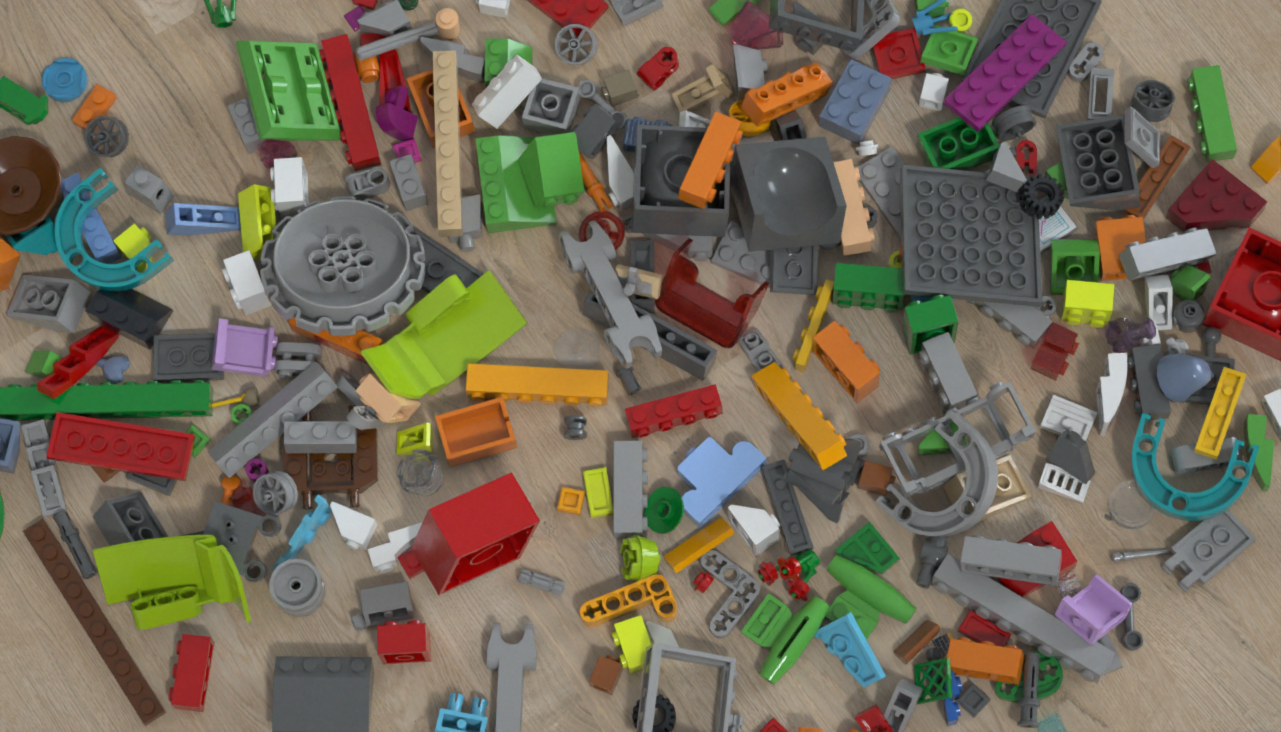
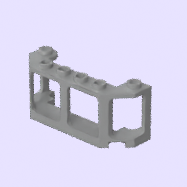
M1001 381L989 387L991 391L985 398L979 399V397L969 400L966 403L967 406L961 409L955 407L948 410L958 412L962 417L982 408L987 411L1002 442L991 447L995 459L1016 449V445L1030 440L1036 433L1010 381L1005 384ZM1007 392L1011 395L1026 425L1013 435L1009 434L994 405V401ZM944 416L937 420L936 417L925 421L923 423L924 426L917 430L915 427H912L902 434L896 435L895 432H892L882 438L883 441L880 443L879 448L881 451H884L901 484V491L905 498L917 492L919 494L925 493L948 482L955 475L966 471L961 455L947 442L957 463L926 478H920L904 447L905 444L934 431L940 422L950 428V423L953 422L951 419ZM889 449H897L912 478L911 481L905 482Z

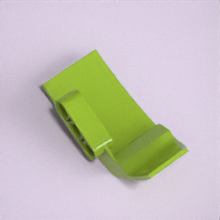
M488 270L467 288L458 276L454 274L445 279L405 314L411 323L407 328L386 343L377 347L363 349L360 353L390 393L409 399H420L427 393L432 396L464 374L468 369V364L480 362L521 330L528 322L491 270Z
M213 535L154 538L93 550L107 605L137 599L131 603L130 608L135 626L139 630L151 629L199 616L203 612L202 605L211 602L219 604L233 602L242 612L246 622H251L238 569L225 546H217L216 538Z

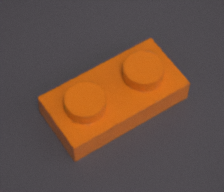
M96 84L72 119L73 124L86 130L88 124L94 118L106 115L117 99L116 95Z

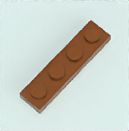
M1170 135L1160 151L1159 166L1155 168L1149 167L1138 184L1141 207L1122 211L1128 215L1143 217L1144 220L1189 152L1191 146Z

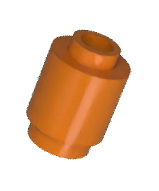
M354 54L355 65L361 82L370 83L378 80L380 69L377 55L364 60H358L356 54Z

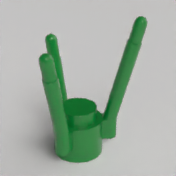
M204 0L211 17V23L215 24V27L227 28L233 25L232 21L236 20L237 0H231L230 10L228 6H222V0H216L217 7L215 11H213L210 1Z

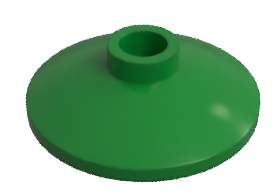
M661 487L655 490L648 498V508H645V517H648V527L659 534L672 532L682 520L684 502L680 493L674 488Z

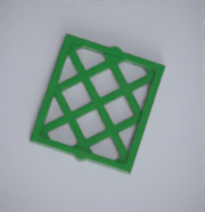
M950 658L914 665V685L923 688L925 691L922 697L920 696L917 704L952 698ZM929 666L926 671L922 668V667ZM944 666H945V669H946V675H944V674L941 672V671L943 670ZM932 668L936 671L933 678L929 675ZM920 671L924 674L923 677L921 678V680H920ZM939 675L943 678L940 685L936 682ZM926 678L931 681L927 688L923 684ZM945 683L947 687V692H945L943 689ZM933 685L937 688L934 695L930 692ZM940 692L944 695L937 697ZM927 694L931 697L929 699H925Z

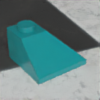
M48 216L29 231L5 235L17 251L41 255L58 252L55 241V225Z

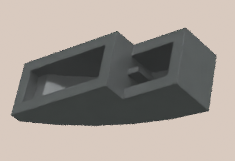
M631 241V267L655 273L654 241ZM637 294L631 295L632 304L650 314L655 313L654 298Z

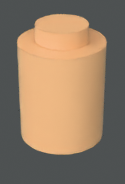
M450 8L440 10L436 15L440 36L447 40L455 39L461 31L458 14Z

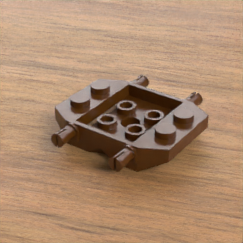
M352 405L348 406L349 412L353 409ZM311 410L302 417V422H312ZM357 428V453H353L354 480H352L351 453H311V482H308V454L286 453L283 433V472L287 473L294 480L298 493L303 496L302 509L307 510V501L308 509H313L312 496L328 493L350 494V507H354V498L355 506H360L359 494L378 481V433L376 428L365 430ZM330 454L338 456L337 462L333 465H328L325 462L326 457Z

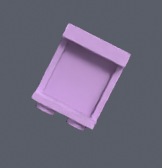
M219 318L215 329L211 370L267 377L270 370H274L276 356H272V349L276 348L278 334H274L275 327L270 326L268 329L230 325L227 319Z
M1096 574L1092 577L1090 584L1071 598L1067 595L1061 600L1055 616L1092 645L1125 620L1132 607V602Z

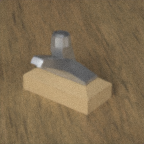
M620 264L616 266L615 273L623 287L624 294L627 296L637 294L654 299L659 298L663 275Z

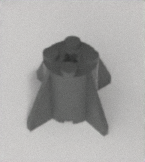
M844 439L846 442L844 449L847 457L823 471L799 443L798 449L793 448L790 453L789 461L792 463L790 468L786 470L783 481L796 486L829 520L838 523L844 502L849 495L847 491L850 485H854L857 475L865 464L864 460L857 458L862 442L855 439Z

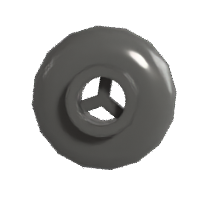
M1193 299L1179 302L1173 313L1175 327L1184 333H1191L1199 329L1205 317L1203 306Z

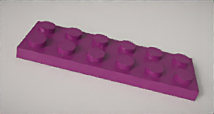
M1031 14L944 99L943 104L975 131L979 132L1066 46L1067 41Z

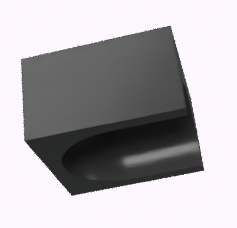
M637 124L634 152L632 233L725 237L729 217L730 164L725 163L723 170L726 171L722 182L716 183L714 187L717 190L712 203L707 202L705 209L678 199L680 187L707 128Z
M826 137L735 145L730 186L749 252L840 243L847 205Z

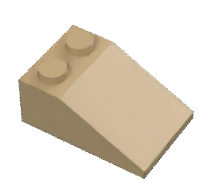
M1011 455L996 460L998 482L995 497L989 510L979 522L1032 497ZM966 471L955 475L943 485L952 505L959 499L965 488ZM972 502L968 505V512L970 514L974 510Z

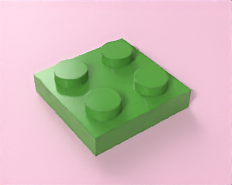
M956 31L931 33L922 54L921 63L964 76L977 46L978 38Z

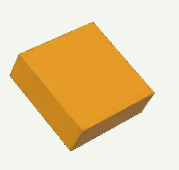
M562 487L557 511L580 516L585 491Z

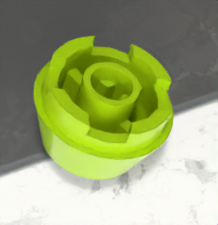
M638 535L622 540L620 555H623L625 566L621 567L623 578L637 582L656 575L658 565L660 564V553L655 541Z

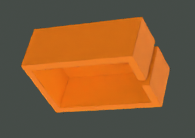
M503 397L435 416L450 467L518 448Z

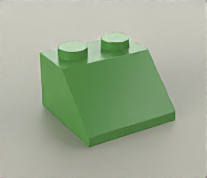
M485 39L486 88L490 81L497 77L504 69L506 63L512 60L516 54L532 65V47L511 39Z
M1060 239L1050 241L1051 294H1063L1067 280L1098 283L1100 250L1097 239Z

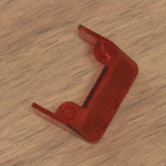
M688 238L674 252L661 284L660 296L658 299H655V305L661 313L719 346L732 348L739 341L758 311L769 282L765 281L752 295H740L736 302L733 303L696 282L699 275L698 267L686 258L693 242L692 239Z

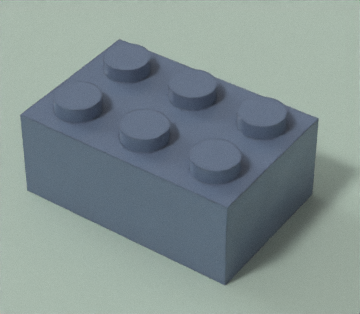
M850 59L819 116V126L860 145L859 142L863 141L891 89L892 78Z

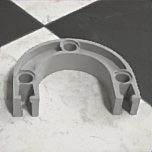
M948 411L945 415L946 418L951 419L959 427L954 434L942 422L935 427V430L959 452L965 463L966 484L959 499L945 510L932 512L922 507L911 496L905 498L900 485L889 484L886 490L892 492L899 499V503L894 506L890 503L891 500L883 495L876 500V503L898 524L913 533L925 536L948 537L965 532L984 517L995 497L998 470L994 453L982 434L958 412ZM968 434L970 436V442L966 446L964 444V438ZM972 502L974 510L970 514L968 512V505ZM909 507L911 514L909 518H906L905 510Z

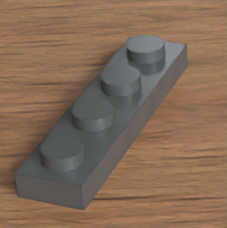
M780 460L762 466V471L790 556L803 553L808 549L813 550V544L792 484L783 481L787 466L785 460Z

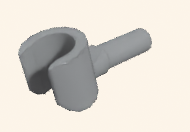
M363 614L352 617L351 622L357 631L367 628Z

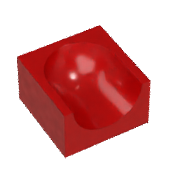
M1249 227L1210 305L1203 325L1206 327H1216L1220 330L1221 334L1281 361V242Z
M511 472L428 509L411 548L437 594L441 595L520 559L540 519Z

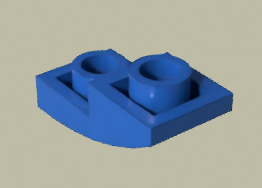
M951 671L952 698L944 700V712L948 726L957 724L958 716H961L958 703H953L952 700L959 698L963 687L960 677H955L953 671Z

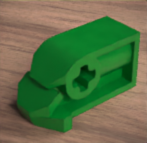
M2 76L0 79L1 109L21 120L26 125H36L45 119L48 115V97L43 94L39 98L5 76Z

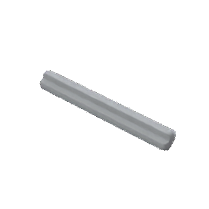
M430 22L357 47L355 54L358 60H364L419 41L421 37L428 38L438 33V27L435 22Z

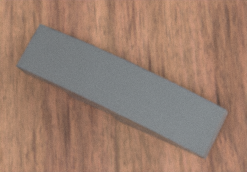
M45 419L21 425L32 469L31 474L43 517L66 511L67 508L56 461L49 460L46 457L50 437Z

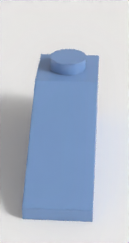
M174 203L165 213L166 232L168 235L191 236L241 230L239 207Z

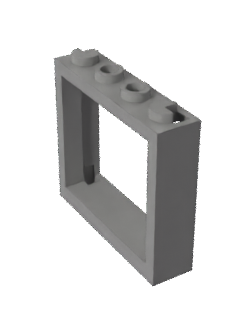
M656 643L646 647L636 732H652L661 657L721 668L714 732H728V727L731 726L733 719L730 708L735 699L733 681L738 673L735 666L736 658Z

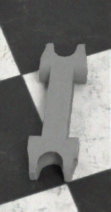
M595 220L588 222L590 239L586 242L575 241L566 231L560 232L559 242L569 271L572 274L580 271L583 272L611 326L604 330V337L611 353L625 369L632 367L633 360L630 349L635 346L646 348L655 358L662 355V347L657 334V328L649 314L637 316L609 262L616 258V252L609 236Z
M493 623L487 647V669H498L495 732H521L524 670H536L537 663L533 624H526L523 639L519 643L511 645L502 640L500 623Z

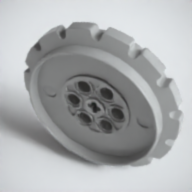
M354 196L331 197L330 201L325 202L317 200L306 204V207L298 208L297 215L294 217L286 216L272 230L273 240L265 242L260 258L263 268L260 270L262 285L266 296H271L273 308L286 320L295 318L296 325L299 328L317 334L322 330L330 331L331 336L355 335L356 331L362 329L369 332L390 323V316L392 314L401 315L414 302V291L422 288L425 278V263H423L425 261L424 246L420 235H413V224L400 212L389 213V206L368 198L360 201L356 200Z

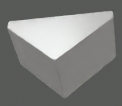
M1003 142L994 155L986 181L1019 192L1027 179L1006 142Z

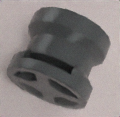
M567 416L564 418L566 430L563 432V437L565 439L583 440L587 438V432L584 430L585 425H587V418L583 416Z

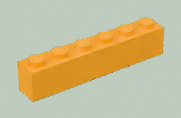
M773 362L751 375L758 393L822 471L847 457L844 449L846 442L840 433L835 434V429L828 419L824 420L822 412L817 406L813 407V403L806 393L802 394V390L796 380L791 381V377L785 367L781 369L776 362Z
M468 364L466 393L468 397L475 401H484L485 398L496 399L503 397L505 402H508V399L518 400L520 403L541 401V403L548 405L555 404V402H564V404L576 406L578 403H588L589 406L600 407L602 404L608 403L609 373L606 370Z

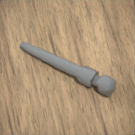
M1169 550L1125 551L1122 554L1116 552L1112 554L1111 558L1113 562H1120V560L1130 561L1134 558L1168 554Z

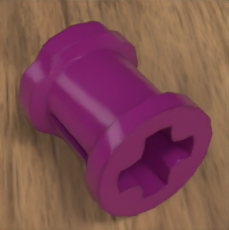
M258 458L250 460L245 467V472L253 484H255L259 477L269 473L265 463ZM258 469L261 473L257 475L254 473V470Z

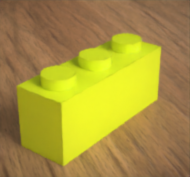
M254 184L238 193L243 252L249 250L254 260L261 261L260 258L265 242L273 240L272 230L276 227L275 206L271 199V189L273 188Z

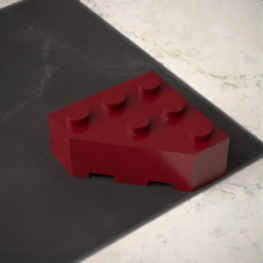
M1212 159L1169 207L1166 219L1182 232L1192 228H1197V230L1207 228L1208 231L1224 230L1231 227L1249 228L1262 214L1268 201Z

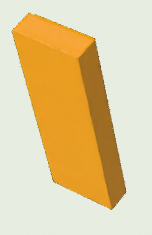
M720 517L664 555L663 558L671 569L678 573L735 533L732 527Z

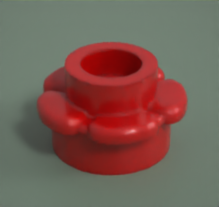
M700 572L693 581L696 585L695 591L699 590L701 593H704L711 585L714 578L709 575L710 572L705 574Z

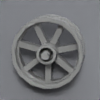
M570 24L563 27L555 39V50L558 57L571 65H583L590 62L598 49V40L595 33L589 27L581 24ZM573 28L583 29L578 38H576ZM568 30L572 37L571 40L562 38ZM586 32L590 35L592 41H582ZM561 41L569 45L563 51H561ZM584 45H592L590 54L583 49ZM571 50H573L572 61L564 56ZM578 51H580L586 58L581 61H577Z
M272 471L256 480L253 487V496L256 505L263 513L275 516L294 507L297 502L298 491L294 480L287 473ZM279 502L284 506L282 509L279 508Z

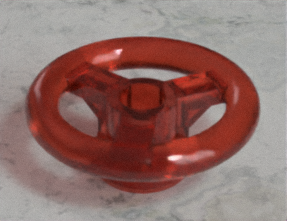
M598 211L588 215L582 221L579 228L580 242L588 241L586 238V228L589 225L588 222L595 220L605 230L610 239L616 240L613 246L617 250L625 236V229L621 220L616 215L606 211ZM601 218H606L614 222L618 232L611 231L610 224L606 220H603Z

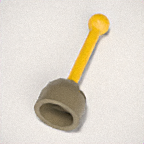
M256 386L247 388L242 392L241 397L212 403V408L240 401L248 406L259 405L258 389Z

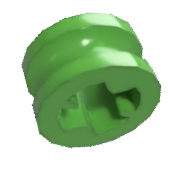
M238 404L231 411V418L237 426L246 420L245 418L238 420V413L247 411L245 412L247 418L253 414L250 407L245 404Z

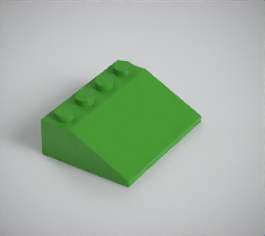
M498 135L476 138L488 234L557 224L554 207L548 209L545 207H535L518 162V158L535 137Z

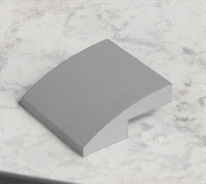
M609 0L623 26L664 7L662 0Z

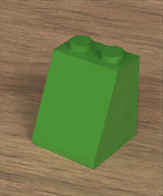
M575 132L535 137L518 158L536 208L545 207L548 209L564 203L565 205H572L578 201V198L584 192Z

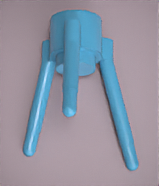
M938 0L925 9L916 12L917 16L912 17L917 35L923 33V36L931 33L958 30L957 26L932 28L934 27L933 23L949 19L952 13L931 18L930 14L926 15V13L947 0Z

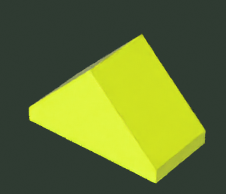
M424 423L398 431L396 454L433 455L434 432L431 424Z

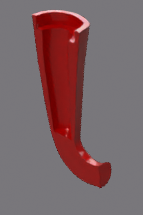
M376 33L360 35V46L386 37ZM396 49L379 54V105L386 103L385 96L389 89L400 85L407 88ZM407 93L403 110H406L411 113L410 102Z

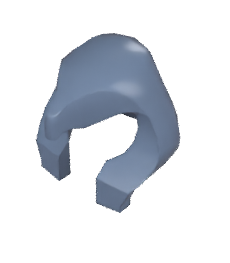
M1173 353L1162 357L1157 365V378L1164 395L1174 403H1184L1189 396L1205 386L1214 377L1209 364L1199 357Z

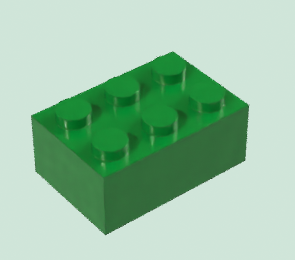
M959 117L917 134L916 144L927 167L966 171L991 161L992 155L999 148L989 123L977 132Z
M836 263L833 304L840 308L858 306L863 310L881 308L886 312L903 310L902 268Z
M937 295L932 297L930 301L923 303L921 301H914L908 304V307H905L902 331L910 355L921 351L922 342L949 332L953 343H955L959 321L951 295L945 297L944 295Z

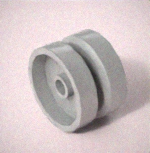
M289 559L279 564L272 572L269 581L270 593L279 609L285 614L294 617H304L316 612L322 605L325 597V584L316 567L310 562L302 559Z

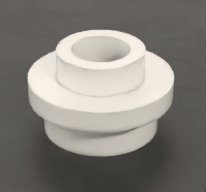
M873 140L859 142L860 147H855L856 151L859 152V156L877 154V148H879L878 144L874 145Z

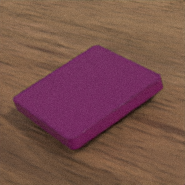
M361 6L344 15V18L354 32L360 29L357 20L366 13Z

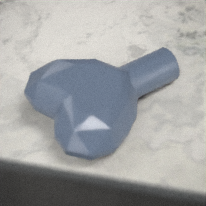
M113 356L107 360L101 358L95 365L103 369V374L109 382L117 384L122 381L123 372L129 368L130 362L125 356Z

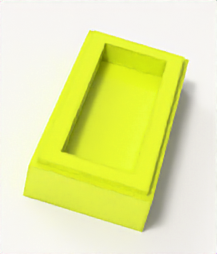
M606 467L583 471L591 518L614 514Z

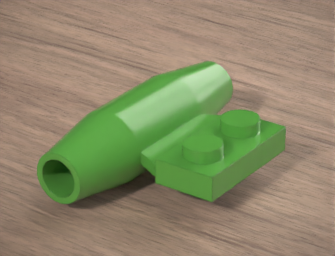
M839 555L833 558L826 570L847 591L836 597L825 616L835 621L851 612L866 640L878 624L879 612L907 624L917 609L895 587L865 567Z
M767 594L741 631V634L760 647L771 648L759 671V675L775 685L797 662L821 626L830 607L826 602L814 595L793 616L787 605L771 594Z

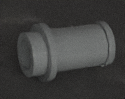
M620 366L616 369V376L621 379L627 394L632 395L640 391L642 388L632 372L634 370L633 367L625 369L623 366Z

